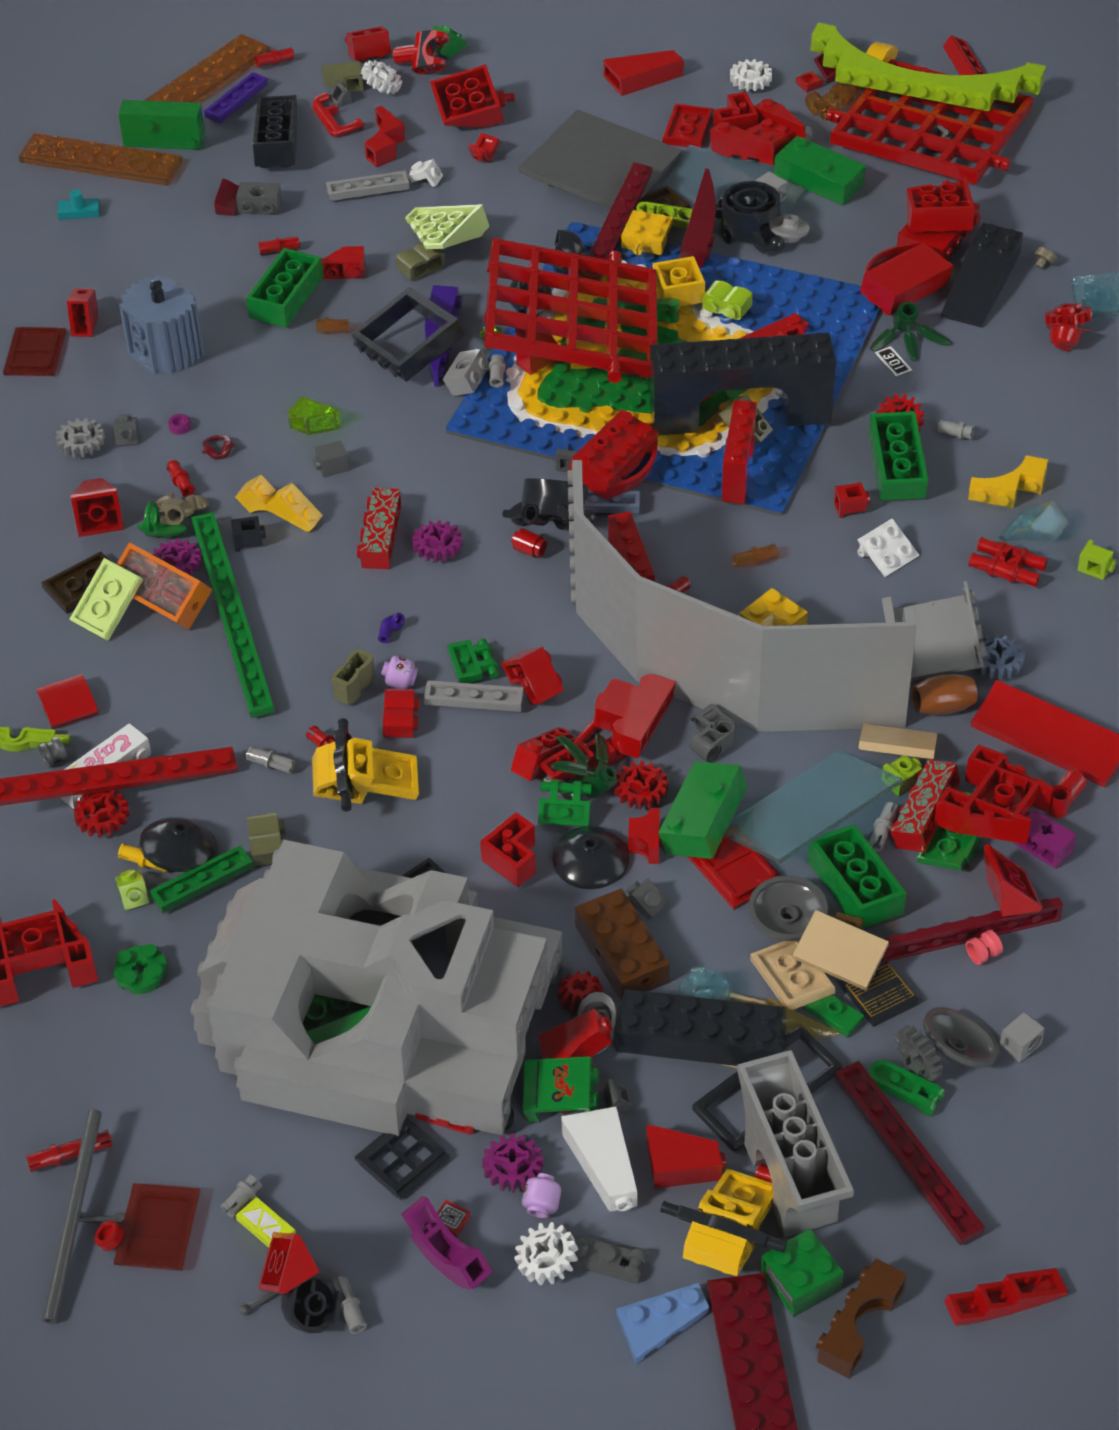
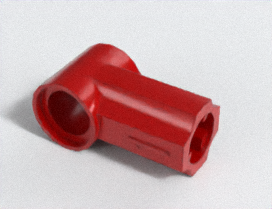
M1077 770L1068 771L1058 784L1052 786L1054 788L1050 809L1047 812L1048 815L1054 818H1062L1067 815L1069 806L1087 785V780L1084 778L1083 773Z

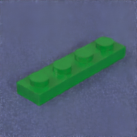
M241 845L203 863L199 867L150 890V896L164 914L254 868L253 861Z

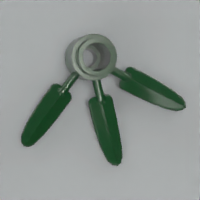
M905 302L899 305L894 315V327L891 330L886 329L871 344L870 349L878 351L895 338L894 332L897 329L907 331V333L903 334L906 351L910 359L916 361L918 359V350L915 334L911 332L913 325L920 329L919 334L937 344L947 346L951 344V341L930 327L922 326L915 322L918 317V309L914 303Z
M598 733L595 734L596 758L599 761V766L594 770H591L587 765L588 758L578 746L564 736L559 735L556 737L577 762L559 761L553 763L551 767L558 771L583 776L582 784H592L591 794H585L587 797H600L617 783L615 770L606 765L608 762V750L603 736Z

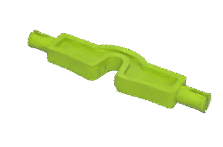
M0 727V748L10 752L24 751L29 748H38V745L41 743L47 744L51 741V738L56 736L62 744L70 745L71 735L56 734L54 729L25 727L17 738H12V731L9 727Z

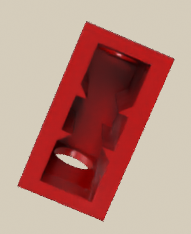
M74 289L67 299L71 336L93 337L98 319L96 292L94 289Z

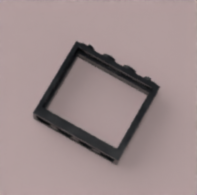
M409 287L352 332L351 335L355 340L353 344L360 353H366L371 361L375 360L384 370H390L395 378L398 376L407 382L461 339L465 333L456 317ZM412 309L441 327L401 360L373 342Z

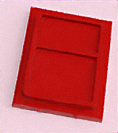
M738 827L725 832L713 859L687 856L733 910L748 903L753 891L761 883L781 876Z

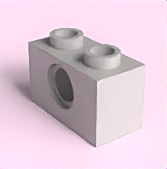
M481 349L459 352L443 378L452 396L474 393L488 370L489 364Z

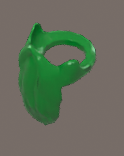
M151 501L146 506L144 522L137 525V528L148 537L170 538L187 531L186 526L182 523L180 525L161 524L158 505Z

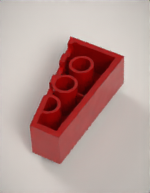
M631 511L608 515V542L641 577L655 582L654 571Z

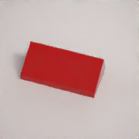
M986 844L984 846L986 880L1002 917L1041 911L1043 906L1026 870L989 844Z
M273 1232L258 1289L285 1294L320 1272L300 1235Z

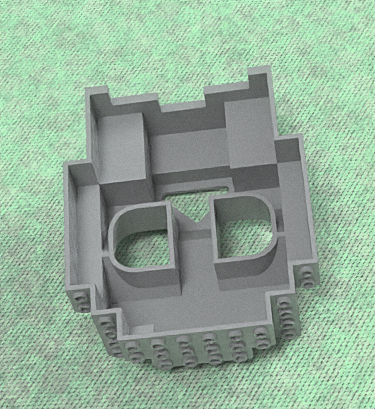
M283 839L280 848L274 851L271 868L266 869L263 879L259 878L238 889L233 900H229L224 920H220L218 923L217 935L214 941H210L205 961L200 962L197 974L201 979V993L198 999H194L191 1006V1015L194 1016L195 1021L194 1031L197 1032L198 1043L216 1048L215 1059L218 1060L219 1071L237 1075L236 1087L240 1091L242 1101L382 1133H391L397 1136L400 1134L407 1114L416 1116L415 1113L430 1116L429 1119L432 1120L438 1118L449 1121L450 1124L463 1127L466 1125L476 1130L503 1135L511 1112L510 1096L525 1056V1035L534 1009L541 1010L549 984L556 985L562 967V931L493 917V910L478 907L477 892L468 890V879L466 877L433 870L414 878L356 867L349 857L341 851ZM362 910H375L400 916L381 926L349 919L352 915ZM445 925L447 959L451 961L444 978L436 979L418 954L417 949L422 936ZM315 994L372 1006L368 1014L352 1029L318 1044L313 1043L303 1026V1021Z

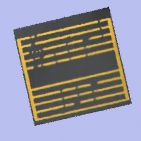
M889 962L878 966L866 991L850 983H843V990L873 1027L918 1005L917 996Z

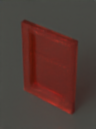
M15 327L3 375L55 376L67 332L66 328Z
M133 1183L122 1226L124 1235L117 1247L114 1265L183 1271L200 1196V1188Z

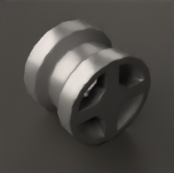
M57 736L51 738V741L47 744L41 743L38 745L40 755L48 767L54 765L57 760L67 759L66 750Z

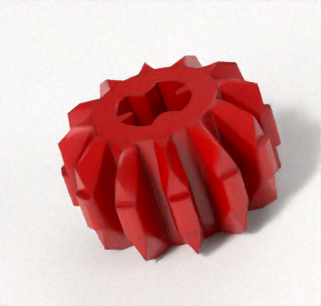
M577 970L575 975L567 972L566 979H560L557 995L563 1009H569L572 1015L578 1011L579 1005L586 996L594 992L603 993V987L599 983L598 976L591 977L589 971L581 974Z

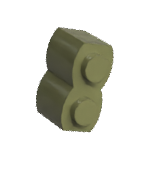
M421 242L413 249L410 248L400 252L396 256V266L411 281L419 280L427 273H433L445 266V253L440 249H426L423 245L424 242Z
M358 648L349 654L345 664L335 670L332 676L335 700L351 705L360 697L362 689H365L373 682L375 678L373 654Z
M277 812L247 816L253 866L272 864L274 851L280 848L283 841L280 834H285L283 819H278Z

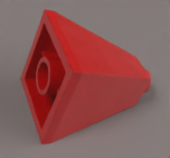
M103 478L83 481L70 495L78 537L124 530L117 488Z

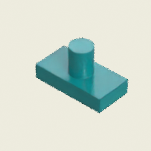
M78 189L72 190L69 193L71 200L58 201V220L99 217V198L83 199L82 192Z

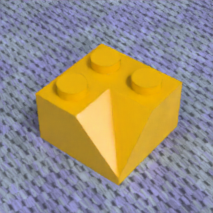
M694 256L653 263V268L656 269V288L659 299H678L679 307L703 303L705 281Z
M771 588L741 611L740 617L762 626L807 625L808 612Z

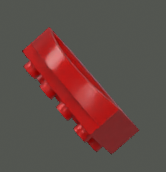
M924 242L895 246L880 252L869 261L860 292L867 297L869 302L876 304L882 309L884 314L890 316L896 313L900 304L905 302L915 303L947 286L954 265Z
M622 409L572 457L569 470H572V460H582V483L589 486V490L603 499L626 493L643 482L651 472L657 455V437L659 432L648 423H644L634 417L632 413ZM649 454H651V458L648 461L647 465L640 472H638L637 474L628 479H625L631 472H633L640 465V463Z

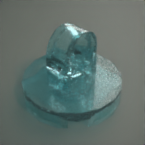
M703 965L691 968V974L685 977L679 984L677 995L730 1001L731 990L727 979L721 973L706 970Z

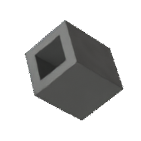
M341 440L315 447L316 456L313 457V462L316 470L320 469L324 478L349 471L348 454Z

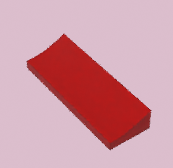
M999 680L995 681L985 701L971 720V727L1067 771L1077 770L1083 773L1085 779L1104 788L1119 768L1118 733Z

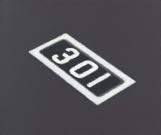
M891 346L874 352L895 376L912 371L909 365Z

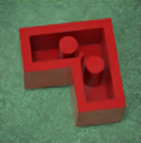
M747 92L727 95V107L714 109V127L720 122H728L743 130L758 125V113Z
M544 647L523 650L501 662L510 683H521L531 705L540 704L564 691L561 685L562 679L555 672L551 664L552 658Z
M515 812L480 841L481 861L518 888L536 873L535 853L530 850L535 845V825Z

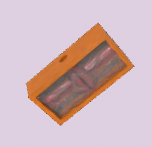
M130 542L117 562L118 566L143 579L133 597L134 600L188 630L213 590L198 579Z

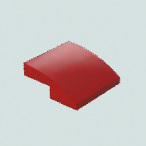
M83 674L36 689L51 729L98 715L97 706Z

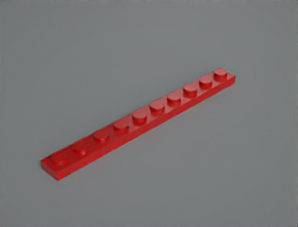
M233 747L0 778V806L237 773L238 768Z

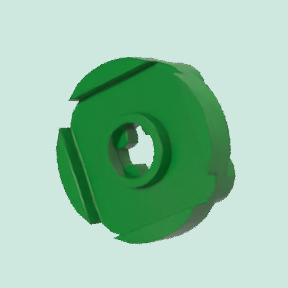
M154 944L134 946L120 951L115 957L116 962L113 972L116 983L121 989L124 987L133 994H146L154 991L160 986V981L164 976L165 978L167 976L166 959ZM138 967H145L144 972L139 973L138 970L135 969Z

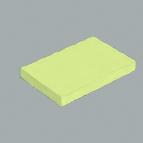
M104 558L69 620L109 641L143 579Z

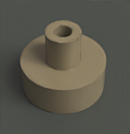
M1039 247L1035 252V256L1039 258L1035 265L1043 269L1046 263L1053 265L1057 259L1054 253L1043 247Z

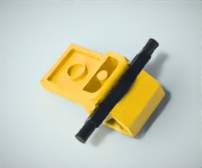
M345 718L338 720L335 742L316 748L312 757L313 796L340 800L341 809L344 812L352 809L351 803L362 804L367 792L416 800L419 795L417 756L372 748V741L352 738L348 732V721Z
M726 1169L714 1189L707 1190L700 1201L699 1211L663 1201L661 1205V1213L691 1223L684 1244L683 1258L726 1274L738 1276L756 1245L782 1253L785 1252L787 1241L759 1231L760 1224L773 1205L774 1192L772 1183L734 1170Z

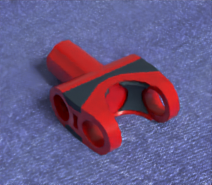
M438 30L417 32L414 45L395 47L393 49L395 64L412 63V72L420 75L443 71L446 68V61L441 58H434V54L440 46L449 42V35Z

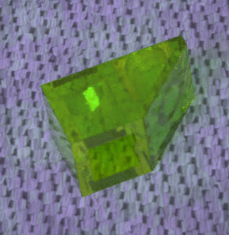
M304 396L287 411L289 427L306 435L338 430L341 427L339 410Z

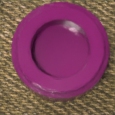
M176 414L168 420L169 430L173 434H185L191 429L190 418L187 415Z

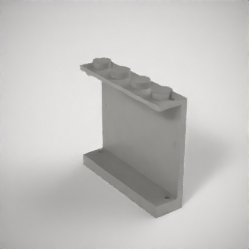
M967 581L963 582L964 595L907 606L914 607L917 625L911 681L984 667L982 657L987 656L984 642L979 643V639H983L981 624H975L980 619L977 607L972 608V604H976L974 590L968 589ZM891 596L882 598L885 622H902L904 607L894 609Z

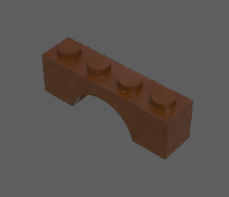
M875 1258L870 1267L865 1266L859 1277L860 1284L856 1289L851 1288L846 1296L844 1309L842 1311L837 1310L830 1323V1326H832L828 1334L823 1332L816 1344V1349L819 1350L817 1362L849 1379L863 1357L865 1341L855 1327L856 1322L863 1315L871 1311H892L905 1290L907 1274Z

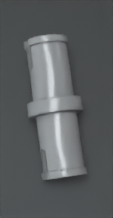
M886 802L884 804L880 817L874 822V831L868 841L871 847L876 843L874 851L883 850L886 839L891 834L892 824L900 811L897 804L891 810L893 802Z

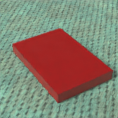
M675 104L662 142L673 146L701 149L714 114V109Z

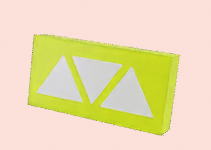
M257 1197L236 1214V1220L268 1248L273 1232L296 1234V1230Z

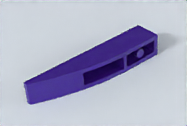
M433 285L429 300L459 319L458 308L461 309L462 296H459L458 287ZM425 318V340L441 328ZM452 346L428 364L435 387H439L441 378L445 376L444 364H448V350H451Z

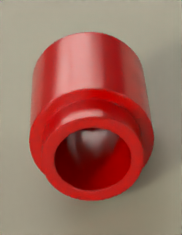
M524 528L516 531L511 539L514 550L534 558L536 556L542 557L547 548V540L543 536Z

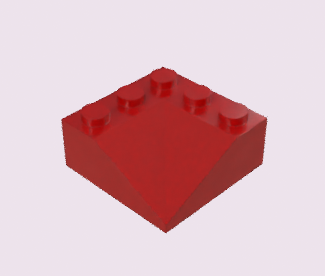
M486 64L430 81L433 96L444 126L489 127L504 122L501 106Z

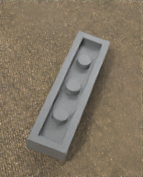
M398 171L326 182V189L329 200L333 201L409 189V181L406 171Z
M427 680L424 705L521 712L524 688Z

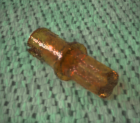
M774 543L759 548L751 547L749 551L734 554L732 556L733 565L736 567L753 563L759 565L762 561L778 558L779 552Z

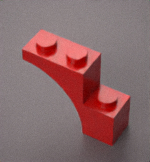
M382 105L375 108L376 125L380 129L372 138L364 142L365 158L376 168L395 160L396 144L405 141L404 123L399 121Z

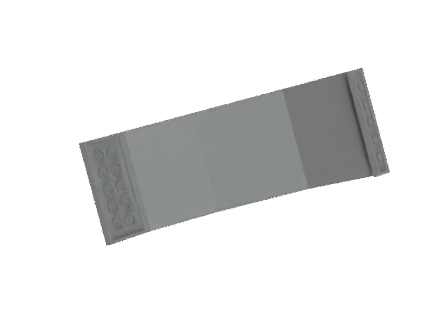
M572 460V470H568V485H573V487H568V502H573V504L568 505L569 520L574 519V521H569V537H574V539H569L570 553H574V556H570V570H575V573H570L571 587H575V589H571V604L576 603V613L636 681L640 682V679L647 674H655L676 681L674 697L702 709L710 704H714L735 723L756 732L862 729L863 723L895 728L906 727L917 626L914 607H904L902 622L762 626L641 577L584 516L582 460Z

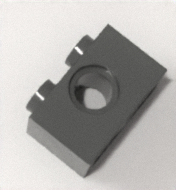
M240 182L236 196L238 213L279 215L282 203L280 183Z

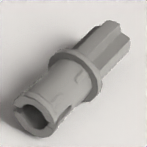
M250 746L246 754L247 761L261 764L268 770L275 768L292 773L296 765L295 761L277 755L274 750L266 751Z
M339 1276L332 1283L341 1294L340 1313H343L349 1333H360L367 1328V1323L359 1308L360 1300L354 1296L348 1279Z

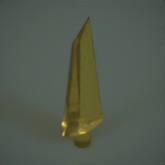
M768 997L766 999L765 1005L785 1007L787 1030L792 1031L797 1026H803L812 1036L821 1038L841 1034L774 1001V999ZM752 1001V1002H751V1003H754V1004H761V1003H758V1002H755V1001Z

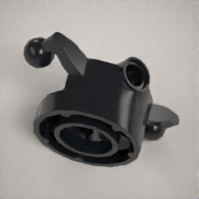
M743 181L733 184L726 189L723 196L718 199L715 218L721 219V235L723 240L727 244L737 240L751 242L762 254L771 250L778 252L784 248L785 241L782 236H772L769 243L766 244L759 234L764 227L769 225L770 221L777 216H781L779 192L774 187L758 181Z
M524 479L521 502L514 505L510 510H504L502 516L511 519L516 525L529 523L545 526L549 521H553L558 529L569 531V521H574V519L569 520L568 505L573 504V502H568V487H573V485H568V481ZM584 484L583 510L585 506V501H587L589 489V486ZM584 510V516L594 525L596 515L591 510Z

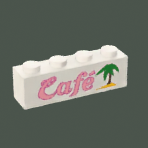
M129 723L65 769L148 758L152 755L149 739ZM82 795L61 797L73 809L77 808V801H83Z

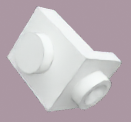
M432 159L423 163L421 161L415 163L407 176L411 183L427 178L430 185L435 187L443 177V174Z

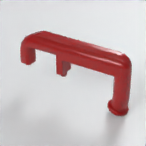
M323 93L314 98L312 103L313 111L331 136L339 137L364 128V123L360 118H356L354 122L340 127L333 118V115L338 114L339 107L332 105L325 108L322 104L329 101L330 94Z

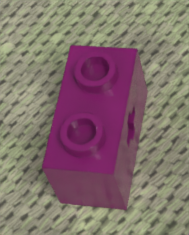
M1033 809L1026 816L1032 819L1028 843L1014 842L1013 844L1057 869L1074 851L1077 835L1070 829L1061 826L1048 816Z

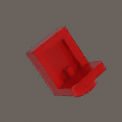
M481 133L476 144H470L468 149L475 160L490 163L501 142L496 137Z

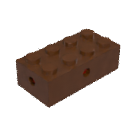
M622 888L575 906V927L621 1002L625 989L648 992L669 983L670 964Z

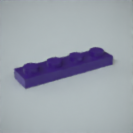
M254 72L250 73L205 109V118L217 123L223 122L268 85V78Z

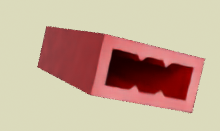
M674 50L603 60V76L621 96L683 76L684 60Z

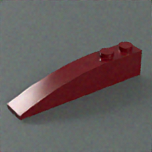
M705 168L679 255V259L694 256L700 268H703L705 260L709 261L716 236L712 234L716 214L715 192L710 170Z

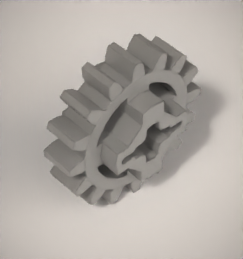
M76 418L74 423L67 421V426L61 425V430L56 431L57 446L60 452L64 451L65 456L72 454L73 458H76L77 455L85 458L86 453L93 455V450L100 451V445L105 444L104 430L101 424L96 425V420L88 422V418H85L83 421Z

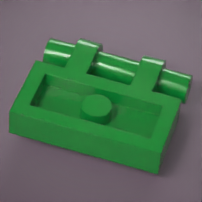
M480 639L476 646H472L471 640L447 645V651L459 683L483 680L482 672L488 673L491 679L499 676L497 660L493 659L492 647L487 643L486 639ZM477 657H481L484 660L478 661Z
M551 779V782L541 781L540 791L550 792V799L539 798L538 824L576 827L589 826L591 802L581 801V794H591L592 784H582V781L565 783L559 782L557 779ZM558 793H573L572 800L558 799Z

